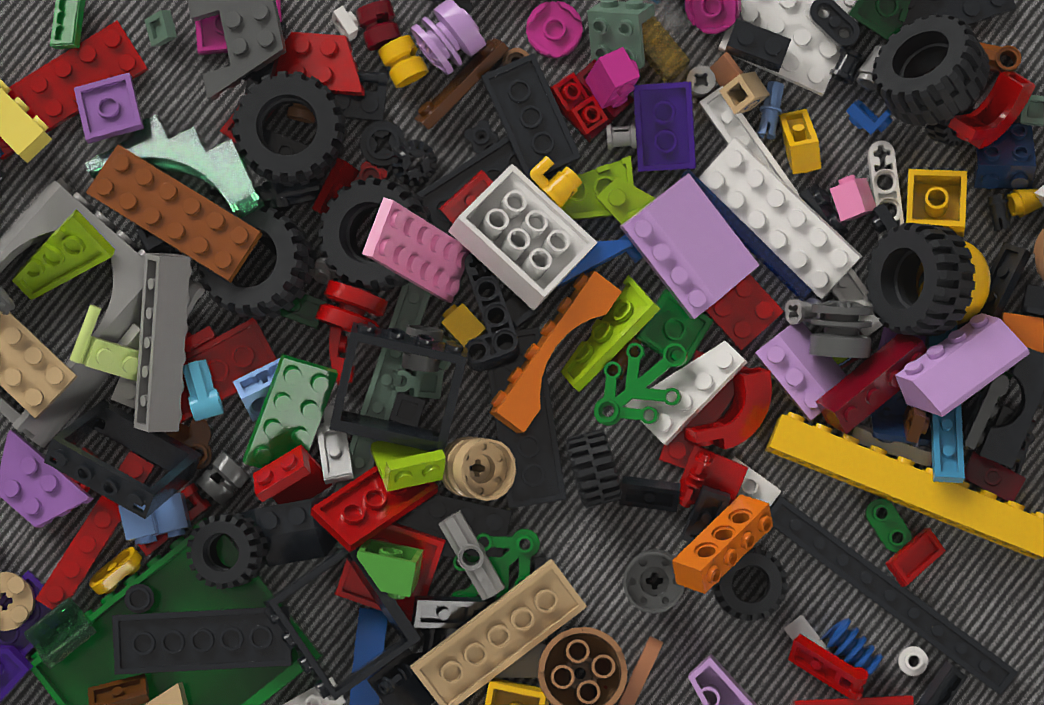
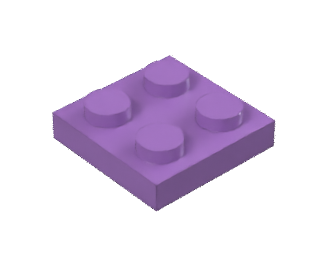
M129 72L74 88L85 140L88 144L144 128L133 79Z

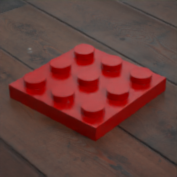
M394 522L370 539L424 550L418 584L412 595L405 597V599H395L408 620L412 621L415 596L428 595L446 540ZM346 559L335 595L382 611Z

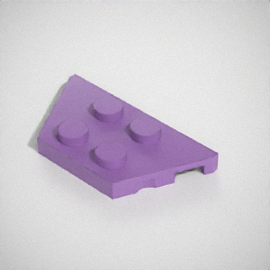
M10 430L7 434L0 465V497L34 527L41 528L51 523L54 518L62 517L70 513L71 509L93 500V497L70 477L44 463L45 456L16 431Z

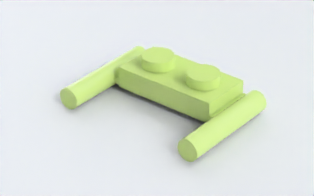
M90 304L69 360L137 382L139 350L91 336L101 308Z

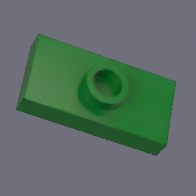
M86 0L55 1L50 47L54 49L80 47Z

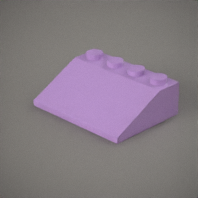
M689 173L620 226L691 319H695L759 266L758 262Z

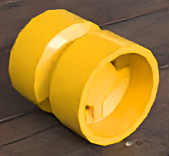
M411 35L396 38L378 50L384 66L391 68L389 76L396 88L410 85L429 72L423 58L416 56L418 49Z

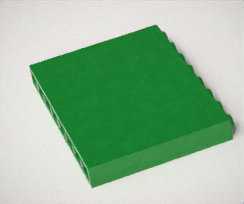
M199 521L197 524H195V525L192 527V529H194V528H200V526H199L198 524H199L201 521ZM224 533L217 542L216 552L219 560L225 566L232 568L238 560L239 548L230 536ZM190 535L186 539L181 536L169 546L171 551L164 557L159 554L146 564L149 569L139 576L136 572L125 580L123 584L126 587L116 594L115 591H112L100 601L102 606L95 612L90 609L77 619L80 624L71 631L69 628H66L54 637L56 643L47 649L43 646L31 656L33 659L31 664L34 666L31 671L58 705H89V687L144 674L114 675L112 615L266 607L263 602L275 595V593L260 574L256 578H252L251 582L233 588L216 589V586L209 587L205 585L206 580L199 581L196 578L198 571H191L189 567L190 564H193L192 558L187 559V552H191V547H188L187 543L188 540L194 539V536ZM144 584L151 588L154 593V604L150 610L144 613H134L127 608L124 598L126 591L131 586ZM282 602L278 604L279 607L284 606ZM290 614L292 626L317 661L323 654ZM293 648V665L145 673L148 680L150 701L177 683L183 682L188 705H262L303 672L297 661L300 656Z

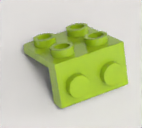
M377 441L371 444L370 451L387 492L443 480L446 457L442 449L430 452L385 441Z

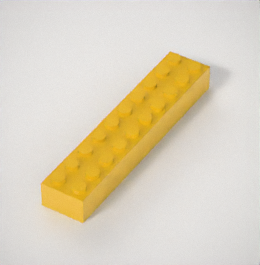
M789 412L786 415L782 414L777 419L765 451L1035 560L1044 559V513L1037 511L1036 513H1027L1024 511L1025 506L1010 500L1003 503L997 501L996 494L983 489L976 492L969 489L970 484L964 481L963 483L933 482L932 468L926 467L920 470L914 467V461L901 456L895 459L886 456L888 451L874 445L867 448L859 445V439L847 434L838 437L831 434L833 429L819 423L813 426L804 423L805 418L798 414Z

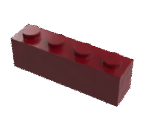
M897 334L870 358L815 401L826 422L845 434L855 428L901 390L895 375L903 370L906 364L917 360L926 353L927 348L924 342L913 335Z

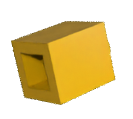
M463 303L458 307L455 304L452 305L442 315L444 317V320L441 322L442 326L463 347H465L469 340L482 336L487 332L484 325Z

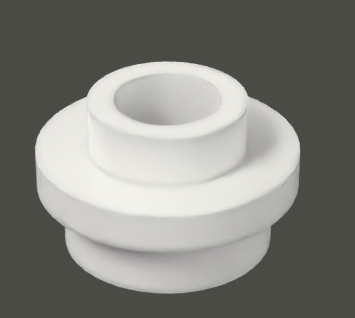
M911 646L902 650L898 658V664L905 674L917 676L926 670L928 657L921 648ZM912 655H915L919 660L918 665L915 667L910 666L908 663V659Z

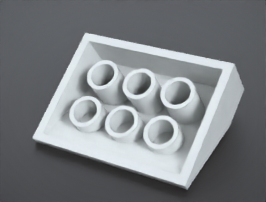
M513 164L458 216L448 231L532 310H535L598 243Z

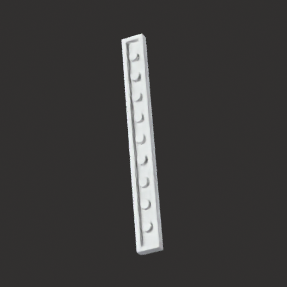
M723 86L699 101V106L727 145L734 138H738L799 196L798 191L742 113H733L719 92ZM852 268L831 290L837 301H854L864 306L873 307L868 302L867 294L869 291ZM874 313L873 315H860V320L873 322L872 327L859 329L864 336L870 335L883 326L879 321L880 318H877Z

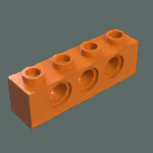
M740 494L672 560L676 584L706 594L773 527L769 503Z

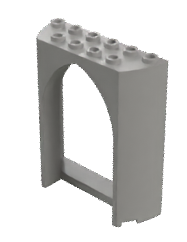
M59 178L57 181L53 179L0 238V273L25 249L49 238L77 209L115 249L111 257L113 267L111 299L101 323L91 336L118 343L132 324L140 325L146 252L141 249L137 253L134 250L137 244L121 230L114 233L112 230L116 226L99 211L94 215L91 212L94 207L78 192L72 196L70 192L73 188L63 179ZM69 360L66 365L78 377L38 419H35L26 409L21 413L1 394L0 413L13 423L12 426L16 430L22 431L31 441L45 448L110 373Z

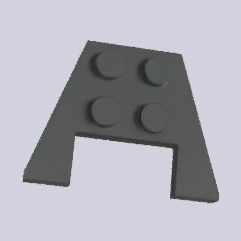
M187 0L190 16L194 22L219 14L221 17L230 66L202 74L207 98L210 101L218 99L222 92L230 87L234 88L241 83L243 78L254 71L258 72L287 52L276 0Z

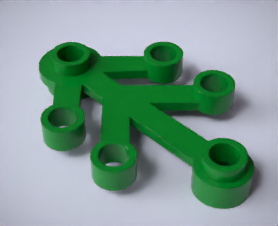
M631 343L626 349L628 367L625 390L617 397V379L621 377L623 369L617 362H608L604 367V374L606 375L604 397L598 400L594 406L596 420L605 426L615 425L621 418L642 420L646 424H654L659 419L657 409L651 406L643 409L624 406L632 399L661 401L670 406L679 404L682 398L679 390L675 388H668L666 390L647 388L672 366L680 367L686 363L688 358L687 350L678 343L667 345L663 351V359L640 378V360L645 355V349L639 343ZM636 346L639 347L640 355L632 357L631 349ZM675 350L681 352V358L678 361H673L671 358ZM612 365L618 367V373L614 376H611L608 372L609 367ZM671 391L677 394V399L674 402H669L667 399V395ZM607 406H612L614 409V413L610 417L604 414ZM648 410H652L655 415L651 421L645 419V413Z
M520 529L512 537L490 536L488 533L477 535V539L486 537L489 540V545L484 547L485 551L491 547L510 549L502 557L487 556L505 586L503 590L497 593L495 601L509 591V566L516 559L519 558V577L516 579L514 587L520 580H524L530 575V557L537 553L540 546L539 537L534 531ZM522 539H528L531 546L523 549L519 542ZM464 552V557L469 562H476L480 559V556H473ZM456 555L453 560L454 567L459 571H465V569L458 565V557ZM472 583L466 590L458 589L454 591L451 597H476L479 593Z

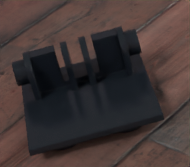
M408 648L367 680L384 705H431L436 701L410 667L411 664L424 655L422 652L412 653Z

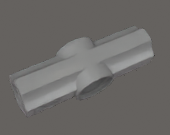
M462 512L454 513L441 521L438 525L457 555L459 565L465 569L482 600L490 598L505 588L503 582L487 557L484 546L476 538ZM467 549H474L479 553L480 559L476 562H469L465 559L464 552Z

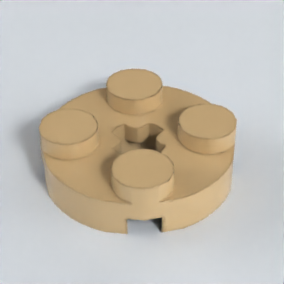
M0 572V599L1 594L6 593V596L13 600L11 604H8L7 610H3V607L0 605V631H10L21 627L28 620L29 616L32 615L35 608V594L31 585L24 578L15 573Z

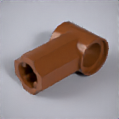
M980 42L989 58V71L999 75L1000 72L1015 71L1020 65L1021 54L1016 47L1011 45L1001 47ZM1000 56H1009L1013 61V66H1003L1000 62Z

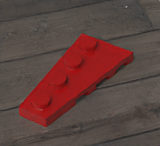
M696 350L692 361L705 353ZM733 378L685 427L713 422L720 418L734 396ZM684 428L667 446L663 445L659 461L685 469L696 443L685 439Z

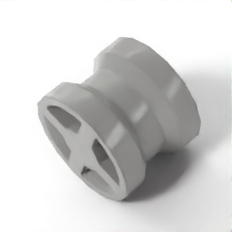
M697 66L690 70L686 82L692 81V96L704 98L713 91L716 78L710 68Z

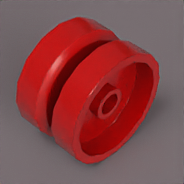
M328 280L324 295L327 299L338 303L339 306L327 303L319 305L315 319L333 327L342 328L351 333L353 322L367 325L368 322H371L379 328L380 326L377 322L364 317V315L384 316L388 301L373 295L372 292L363 288Z

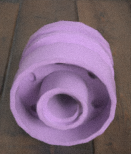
M445 0L434 9V13L439 21L436 25L427 17L422 18V23L427 32L417 24L410 28L419 49L425 57L447 76L453 72V68L447 59H450L458 67L462 65V60L457 51L461 49L472 57L486 46L475 21L453 0Z

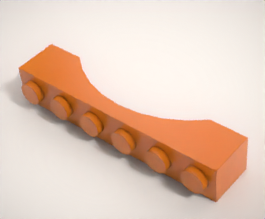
M598 272L582 273L573 284L575 290L570 297L566 296L557 307L558 315L553 321L550 319L540 332L543 335L537 344L533 343L524 354L526 360L521 368L517 366L511 372L507 379L510 382L504 391L500 390L491 402L493 408L489 413L515 433H524L541 409L540 390L542 376L547 361L555 347L578 325L593 318L606 315L622 293L620 289Z

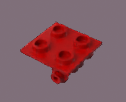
M695 444L679 482L681 483L679 504L690 508L691 504H695L702 485H706L729 493L731 496L729 506L736 499L749 467Z

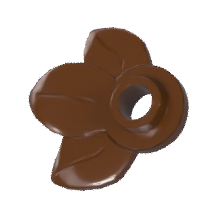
M193 418L189 427L179 424L178 432H166L168 436L195 451L201 450L203 452V458L199 461L197 470L204 469L210 464L213 456L212 449L209 446L212 432L205 419L195 422Z

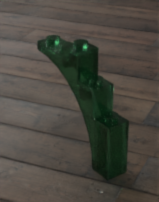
M156 114L142 120L144 128L133 131L135 135L133 138L122 141L119 144L159 170L181 172L206 182L224 196L228 205L239 219L265 206L248 166L238 153L232 139L219 143L213 149L208 150L204 139L194 126L188 130L181 131L172 138L168 128ZM116 147L98 154L93 159L84 163L88 173L94 179Z

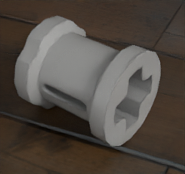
M631 123L630 126L612 127L611 124L606 125L608 150H612L613 147L631 146L632 149L637 148L635 123Z
M809 298L807 301H800L799 299L789 300L785 306L787 321L793 325L800 324L803 321L811 323L812 318H823L824 313L811 312L812 304H820L821 301L818 298Z

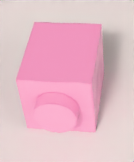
M850 175L839 179L838 186L830 188L840 221L855 220L872 213L876 207L867 178L856 179L855 175Z

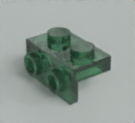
M68 597L26 630L24 635L36 648L43 663L51 669L63 661L81 644L87 642L97 631L87 614L71 597Z

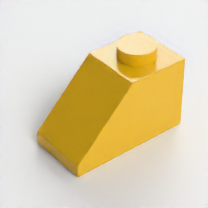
M807 109L779 115L786 155L792 173H808L821 169L819 140Z

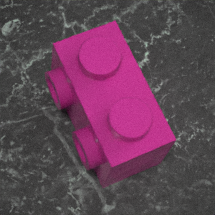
M621 47L599 57L585 81L602 109L610 105L616 108L628 100V94L635 89L634 85L640 77L639 68L636 62L629 58L624 47Z

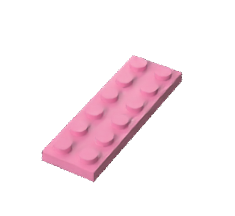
M384 197L362 252L363 255L435 297L452 303L454 296L459 291L460 280L465 269V258L471 253L456 239L394 200Z

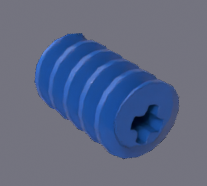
M850 618L839 621L819 641L829 638L826 649L836 646L835 656L840 657L844 655L845 662L852 664L853 667L864 668L870 676L880 666L883 655L879 653L872 656L875 649L874 645L863 647L867 637L861 636L856 638L859 632L858 627L848 630L851 623Z

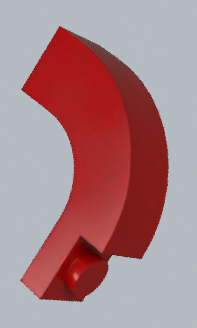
M1015 71L1000 72L992 90L983 103L969 114L954 116L955 118L951 119L948 127L956 131L958 138L969 142L978 149L987 147L1003 135L1017 119L1036 85Z
M761 367L740 370L733 377L734 398L727 413L716 421L685 427V439L696 443L697 446L713 444L720 448L728 449L741 444L751 437L762 424L770 406L772 397L771 371Z

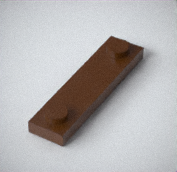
M495 38L487 40L485 42L486 46L478 51L479 54L432 101L425 102L419 108V114L414 120L420 126L430 130L481 79V76L486 74L508 51L509 48L506 44Z

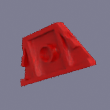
M303 32L290 33L285 40L287 52L279 57L275 76H278L277 73L280 71H287L288 74H294L295 71L302 72L309 78L313 76L318 79L333 94L365 96V90L361 85L358 75L359 70L352 56L351 44L346 36Z

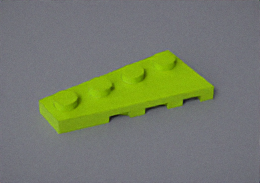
M631 156L597 167L589 172L578 174L577 176L581 179L582 184L561 209L573 220L612 217L595 196L616 177L634 186Z
M76 209L17 271L12 281L33 300L111 258L115 249Z
M630 275L623 281V284L626 286L602 320L597 319L591 327L592 332L588 341H582L561 370L564 377L578 392L590 383L605 365L660 310L658 305Z

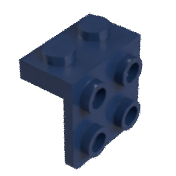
M1013 123L992 144L982 149L975 147L977 161L973 178L974 188L1032 189L1037 165L1031 125Z
M901 390L870 414L872 436L881 442H905L913 447L931 444L930 424L926 434L920 435L918 443L906 441L903 414L907 404Z

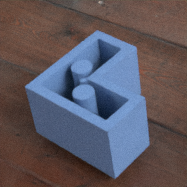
M181 492L171 496L146 519L121 505L118 506L126 541H135V545L157 541V535L167 533L168 538L185 534L186 528L192 527L185 496ZM137 505V507L141 508L142 510H144V509H145V506H146V505H143V506L141 507V506Z

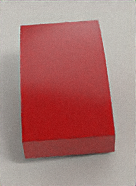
M574 72L550 87L560 108L584 135H587L608 120L594 95L588 96Z
M330 326V361L332 369L338 372L336 381L339 386L345 358L340 357V353L346 352L348 336L343 335L344 331L342 328ZM352 366L349 383H353L355 366Z

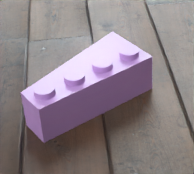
M712 654L689 673L688 678L703 705H757Z

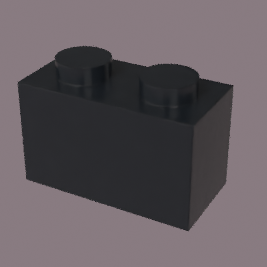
M737 19L725 53H730L732 56L779 73L791 39Z

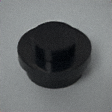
M135 584L126 591L125 604L134 613L147 612L154 604V593L147 585Z

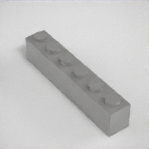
M145 253L134 428L146 432H178L179 423L182 419L181 394L184 390L182 378L183 365L186 361V353L184 351L185 336L188 332L186 319L187 307L190 302V295L188 293L189 278L192 273L191 257L185 255Z

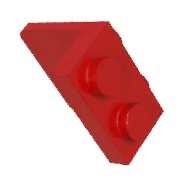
M302 445L297 446L253 473L255 495L261 502L271 497L278 504L311 499L332 485V483L325 484L322 467Z

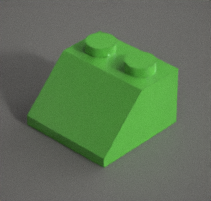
M369 539L359 548L357 558L381 592L388 593V596L394 599H405V597L412 595L418 584L424 550Z

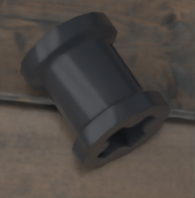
M841 48L839 51L841 54L835 68L831 69L829 74L834 79L851 85L854 81V72L858 64L863 62L864 57L852 49Z

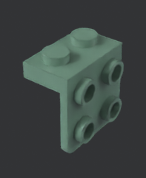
M600 0V3L587 10L591 60L595 59L597 61L599 57L624 47L629 58L633 59L638 68L641 69L645 65L642 23L655 15L654 4L643 3V0H628L626 2Z

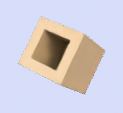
M755 71L739 74L719 90L734 114L749 112L770 96Z

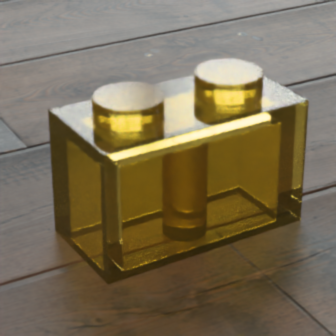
M652 16L642 24L644 57L664 83H668L689 66L690 59L655 16Z

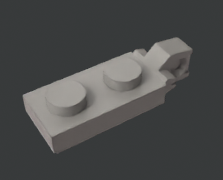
M334 405L326 406L323 413L324 423L319 424L317 429L325 484L354 479L348 434L329 429Z

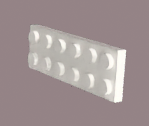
M734 138L696 180L821 299L825 298L862 258V255L738 138Z

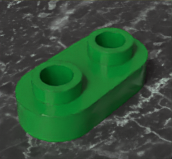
M876 499L867 505L865 510L866 520L888 551L897 553L912 540L910 530L890 501ZM880 507L886 511V516L883 519L878 518L876 515V510ZM898 532L902 535L900 543H895L892 540L893 533Z

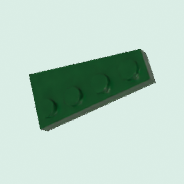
M856 0L847 14L888 41V38L893 33L896 35L901 31L900 28L903 22H905L911 0Z

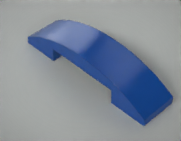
M359 609L352 673L385 650L388 619L380 610ZM379 670L350 690L349 705H380L379 696L367 681Z

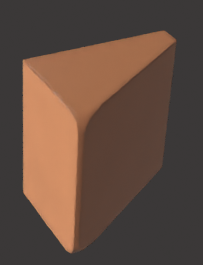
M727 52L710 67L720 87H724L739 74L743 73L730 53Z

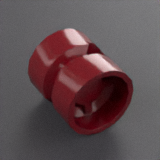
M390 0L375 1L356 10L355 13L359 25L366 30L363 33V38L368 51L379 50L390 41L402 37L398 23L393 22L395 12Z

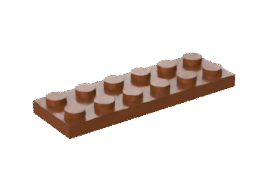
M120 145L116 146L86 191L90 197L184 255L191 257L192 260L230 283L263 235L261 231Z

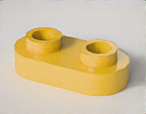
M134 547L124 549L93 575L89 581V586L98 595L111 593L118 586V582L124 577L133 575L139 570L142 556Z

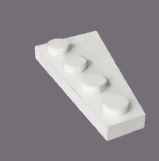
M723 341L650 388L660 390L675 388L679 390L682 396L679 404L670 406L661 401L633 399L625 406L635 409L651 406L657 409L659 419L656 423L646 424L642 420L640 421L667 446L746 365L747 361L728 342ZM671 391L668 393L667 399L669 402H674L677 399L676 392ZM652 410L646 411L645 419L647 421L653 420L654 412Z

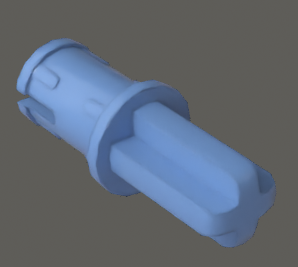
M769 81L766 89L770 96L760 106L759 110L762 114L757 135L764 138L768 127L767 139H775L778 117L782 114L780 106L784 85L778 81Z

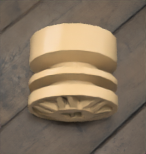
M466 436L455 439L445 448L446 462L442 481L445 487L454 495L489 501L500 498L512 486L516 474L515 458L510 449L502 442Z

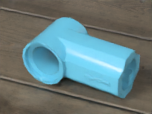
M207 360L194 361L184 365L183 373L190 394L188 400L195 422L223 414L222 401L217 388H214Z

